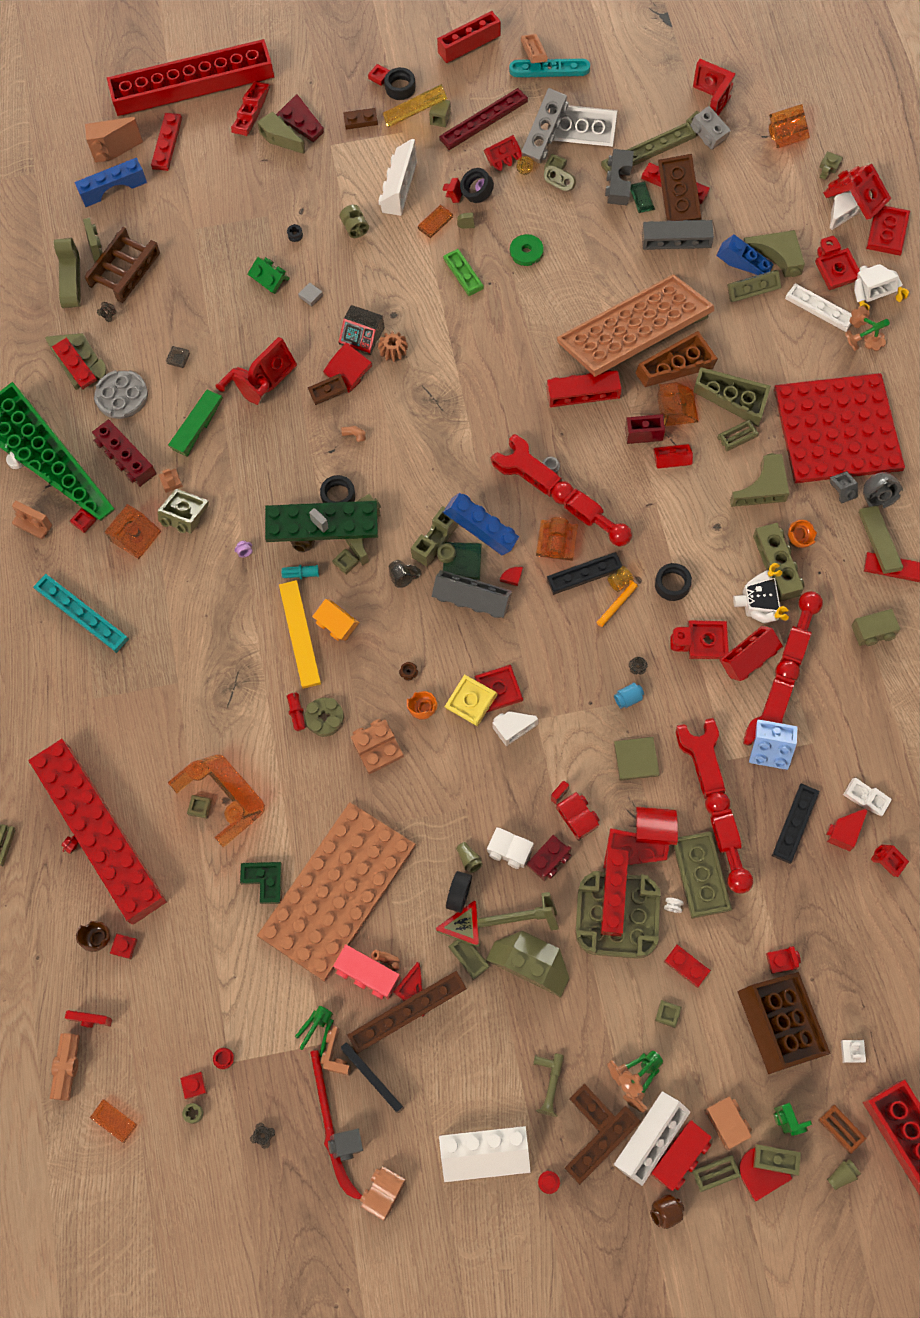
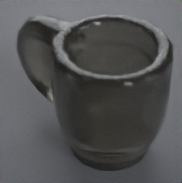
M400 560L393 561L388 566L390 578L397 588L406 587L412 580L421 576L419 568L413 565H405Z

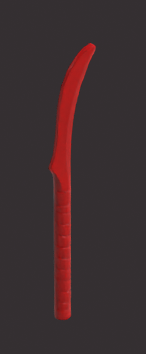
M315 1050L311 1051L310 1054L325 1128L324 1145L329 1152L328 1141L330 1136L334 1134L319 1051ZM329 1152L340 1187L350 1197L361 1199L362 1195L349 1180L340 1157L334 1159L333 1154Z

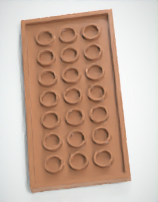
M673 274L558 336L557 341L592 375L597 376L714 312V305Z
M349 802L257 936L325 982L334 969L333 965L345 944L350 945L416 844Z

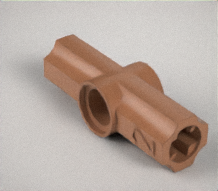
M60 1034L57 1056L53 1059L51 1068L53 1081L50 1099L70 1100L73 1077L76 1076L78 1071L77 1052L80 1035Z

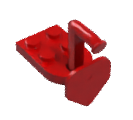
M278 337L253 361L249 371L240 367L233 368L215 387L217 390L224 392L225 387L233 380L244 398L258 405L262 396L273 390L297 366V363L283 338Z

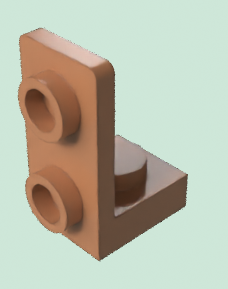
M333 1026L332 1031L329 1030L326 1043H329L327 1052L324 1051L322 1054L321 1064H323L324 1070L350 1076L352 1067L347 1065V1061L335 1058V1061L332 1062L340 1030L338 1027Z

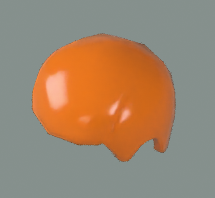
M800 519L790 525L788 538L795 547L805 548L815 543L817 532L809 521Z
M426 691L415 692L410 699H407L408 711L419 720L431 717L437 710V700L432 693Z

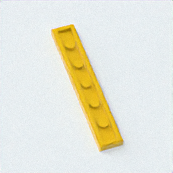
M295 580L279 584L302 689L321 685L298 582Z

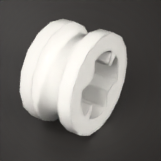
M666 898L667 905L664 906L665 910L682 913L681 906L684 905L682 900Z

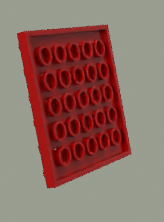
M881 373L775 385L774 392L794 484L830 480V477L846 471L852 477L874 475L881 472H900L905 469Z

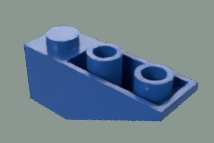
M735 234L722 242L716 255L729 266L755 275L770 272L773 266L771 261Z

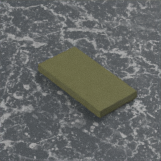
M712 831L678 837V843L673 845L691 919L731 911L732 908Z

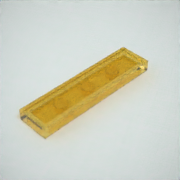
M440 84L383 112L386 125L388 127L395 125L448 99L443 85Z

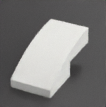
M857 778L851 780L843 794L851 801L879 816H883L892 800L877 788L871 789Z

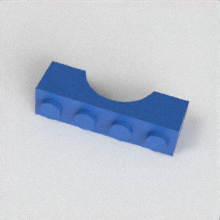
M136 157L74 183L85 207L101 202L104 192L113 186L126 185L133 189L146 184L147 181Z

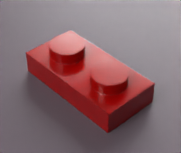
M679 945L674 947L664 961L697 988L711 971Z

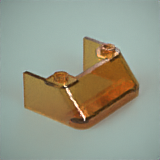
M213 755L193 761L173 777L168 784L178 793L193 780H202L208 774L232 800V803L226 807L224 816L230 825L215 836L219 844L224 847L264 813L265 804L224 756Z

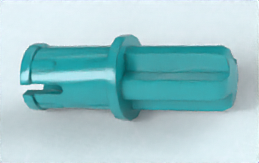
M318 565L283 567L281 574L282 578L302 579V577H319Z

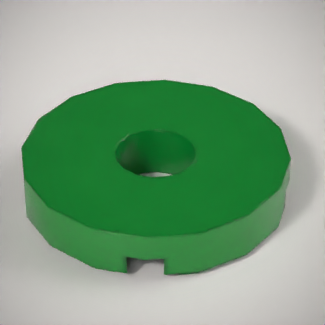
M520 235L513 239L510 244V256L515 263L521 266H531L535 262L538 263L543 257L544 247L542 241L534 235ZM525 248H528V249H530L531 251H530V252H523L522 250L525 249Z

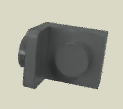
M847 471L830 477V484L838 491L841 503L858 497V483Z

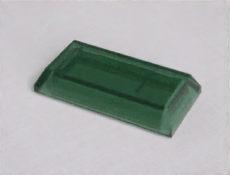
M646 182L632 184L630 190L638 213L655 210Z

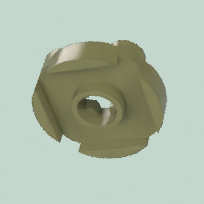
M333 698L316 699L307 705L305 712L306 725L311 732L318 736H331L338 731L344 722L343 710ZM322 713L330 715V717H327V721L319 719V716Z

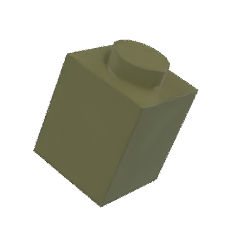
M434 98L429 112L430 125L446 128L451 114L450 100Z

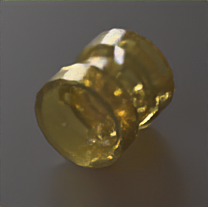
M624 566L620 567L617 573L607 577L610 586L616 592L621 591L624 585L634 581L632 574Z

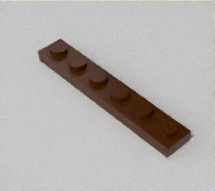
M456 970L347 1034L358 1054L465 991L467 988Z

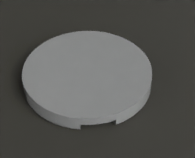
M112 371L98 381L94 400L98 409L104 415L115 419H123L135 415L143 408L147 401L148 390L144 380L133 371Z

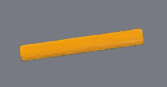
M631 582L597 621L600 627L605 625L638 587L636 583Z

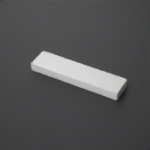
M796 283L786 295V300L845 332L852 325L849 322L852 317L851 313Z

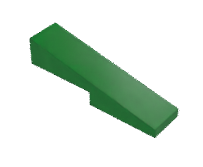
M207 389L168 446L172 450L188 457L204 427L207 428L223 397Z

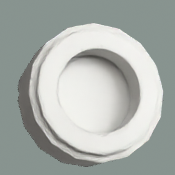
M13 452L7 455L6 462L12 469H19L24 466L14 458Z

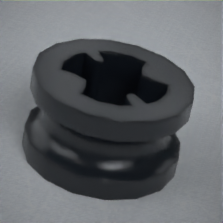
M293 224L287 228L290 241L298 242L303 238L302 228L299 225Z

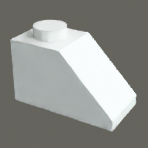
M850 191L838 194L834 198L830 220L831 230L859 213L860 208Z
M515 712L501 713L494 718L493 729L505 746H508L538 725V718L533 715Z

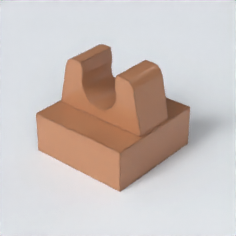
M166 469L159 475L166 493L183 487L176 469Z

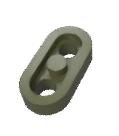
M549 166L544 171L545 180L563 191H571L576 185L575 177L557 166ZM553 172L556 173L555 178L552 177ZM567 179L570 180L569 185L566 184Z

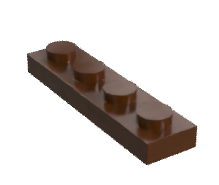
M624 1106L564 1169L580 1185L641 1121L627 1106Z

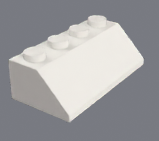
M568 105L566 112H562L560 116L562 121L559 128H555L553 133L555 138L553 141L613 147L618 110ZM550 108V114L557 112L556 108Z
M411 139L397 147L395 155L392 154L391 168L387 170V181L383 183V195L379 197L382 213L402 215L417 164L415 139Z
M526 1126L439 1136L444 1182L531 1173Z

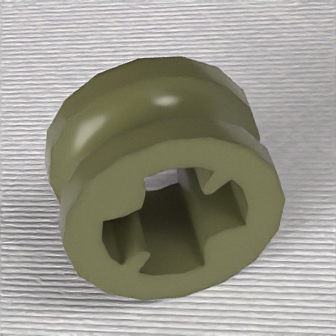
M195 1103L186 1105L182 1112L183 1119L191 1124L198 1123L203 1117L202 1107ZM192 1107L198 1111L195 1119L188 1116V1111L191 1112L190 1108Z

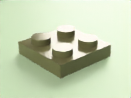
M90 218L83 219L95 263L103 252L102 249H99L102 248L98 236H95L98 235L96 226L91 224Z

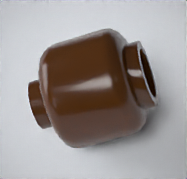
M667 1194L653 1202L652 1210L650 1211L651 1218L656 1226L669 1229L683 1220L684 1205L679 1198L676 1199L674 1196Z

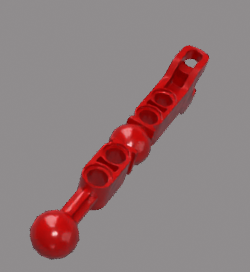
M513 434L509 438V446L514 451L513 454L505 456L496 452L490 457L492 465L502 474L521 476L549 497L552 496L556 503L564 504L565 509L586 525L592 526L595 523L609 533L608 536L613 545L618 547L625 546L632 539V532L628 525L624 523L614 524L603 516L604 511L598 503L576 488L574 489L570 483L562 481V478L529 454L528 443L520 436Z
M808 591L799 598L798 605L802 612L797 627L792 626L781 660L775 668L776 676L762 716L750 721L743 739V744L752 745L755 739L757 720L783 724L782 720L795 681L800 676L799 667L812 633L808 631L812 616L820 612L823 607V599L820 594L814 591Z
M713 718L706 719L704 735L693 736L684 724L677 725L675 733L680 750L692 757L704 799H706L705 808L711 814L710 820L720 853L726 852L731 869L727 878L728 886L735 893L744 894L752 888L753 876L742 867L737 850L742 847L741 839L732 810L730 809V799L725 794L724 782L714 752V747L719 737L716 722Z

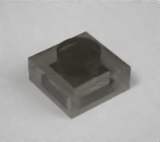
M172 346L166 362L169 365L184 368L190 352L187 349Z

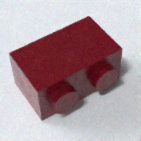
M663 414L626 417L625 434L627 444L663 441L665 434Z

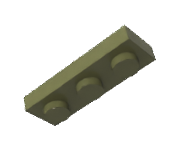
M774 270L727 284L730 301L735 302L780 289L779 271Z

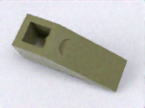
M273 111L257 121L259 133L269 143L302 154L305 153V143L302 137L297 136L291 126H287L283 119Z

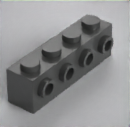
M712 220L643 222V250L712 248L714 238Z
M440 570L436 575L431 597L437 598L441 602L448 601L454 603L458 607L471 608L475 612H485L495 618H504L508 611L512 591Z

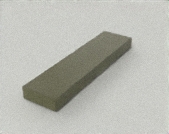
M878 506L860 509L858 513L883 574L902 571L903 565Z

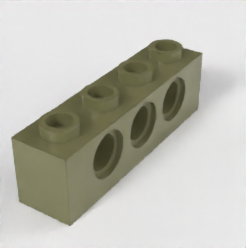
M778 523L756 528L753 538L766 570H769L773 563H777L780 567L776 568L775 572L778 570L782 571L781 576H772L776 581L779 602L801 596L805 587L802 578H799L797 573L798 567L791 558L790 546L785 543L783 529L779 528ZM770 543L775 544L777 547H772ZM776 560L783 561V564L778 563ZM782 576H787L790 580H785Z

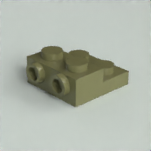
M175 489L159 508L158 521L164 527L169 525L175 527L180 533H192L200 523V516L209 506V501Z

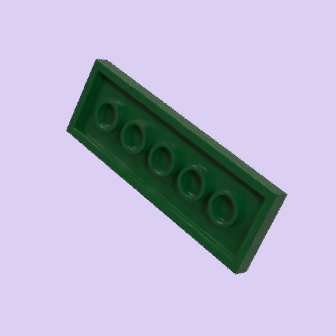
M377 501L265 505L266 542L378 538ZM312 509L318 510L327 519L329 529L324 533L311 521L309 512Z

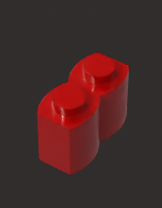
M575 792L558 803L556 809L576 839L580 840L597 829L600 820L594 811L591 812L587 808L588 802L582 794L579 795Z

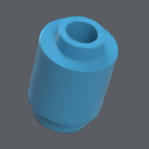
M632 683L618 690L617 694L614 695V699L620 709L628 708L643 700L644 691L640 685Z

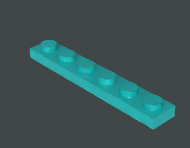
M47 574L33 586L38 593L115 653L129 640L125 634Z

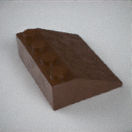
M799 972L756 983L737 991L768 1075L831 1054Z

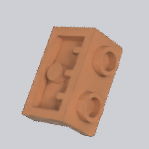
M15 500L12 507L16 512V517L12 524L43 539L52 527V523L47 516Z

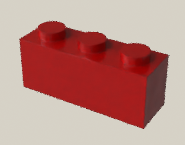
M761 626L721 658L720 662L731 679L742 681L747 679L752 671L760 668L768 658L775 656L783 646L773 628Z
M689 1120L660 1158L651 1175L669 1191L674 1189L678 1191L685 1182L683 1176L687 1171L692 1172L699 1163L696 1160L700 1153L704 1155L712 1144L709 1141L712 1137L692 1120Z

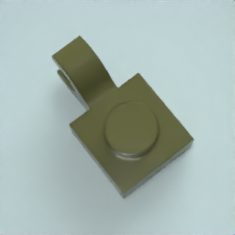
M827 151L819 167L822 168L819 178L826 180L830 172L835 174L843 157Z

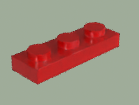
M67 337L52 346L54 352L82 390L97 381Z

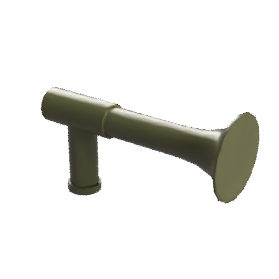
M555 1053L553 1060L538 1057L537 1055L534 1058L533 1065L551 1068L545 1102L540 1109L536 1110V1112L547 1116H558L554 1112L553 1103L564 1058L561 1054Z

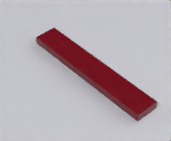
M517 88L439 136V139L448 150H451L527 103L528 97Z

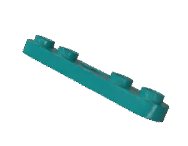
M547 59V62L531 63L530 60H514L509 65V72L513 77L585 76L590 72V62L586 59Z

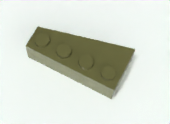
M700 367L693 392L744 420H750L752 424L759 426L771 386Z

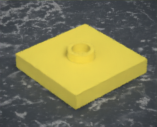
M464 674L444 707L478 727L496 698L497 692Z

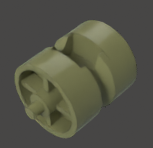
M349 205L340 212L339 217L351 238H359L367 233L369 225L359 206Z

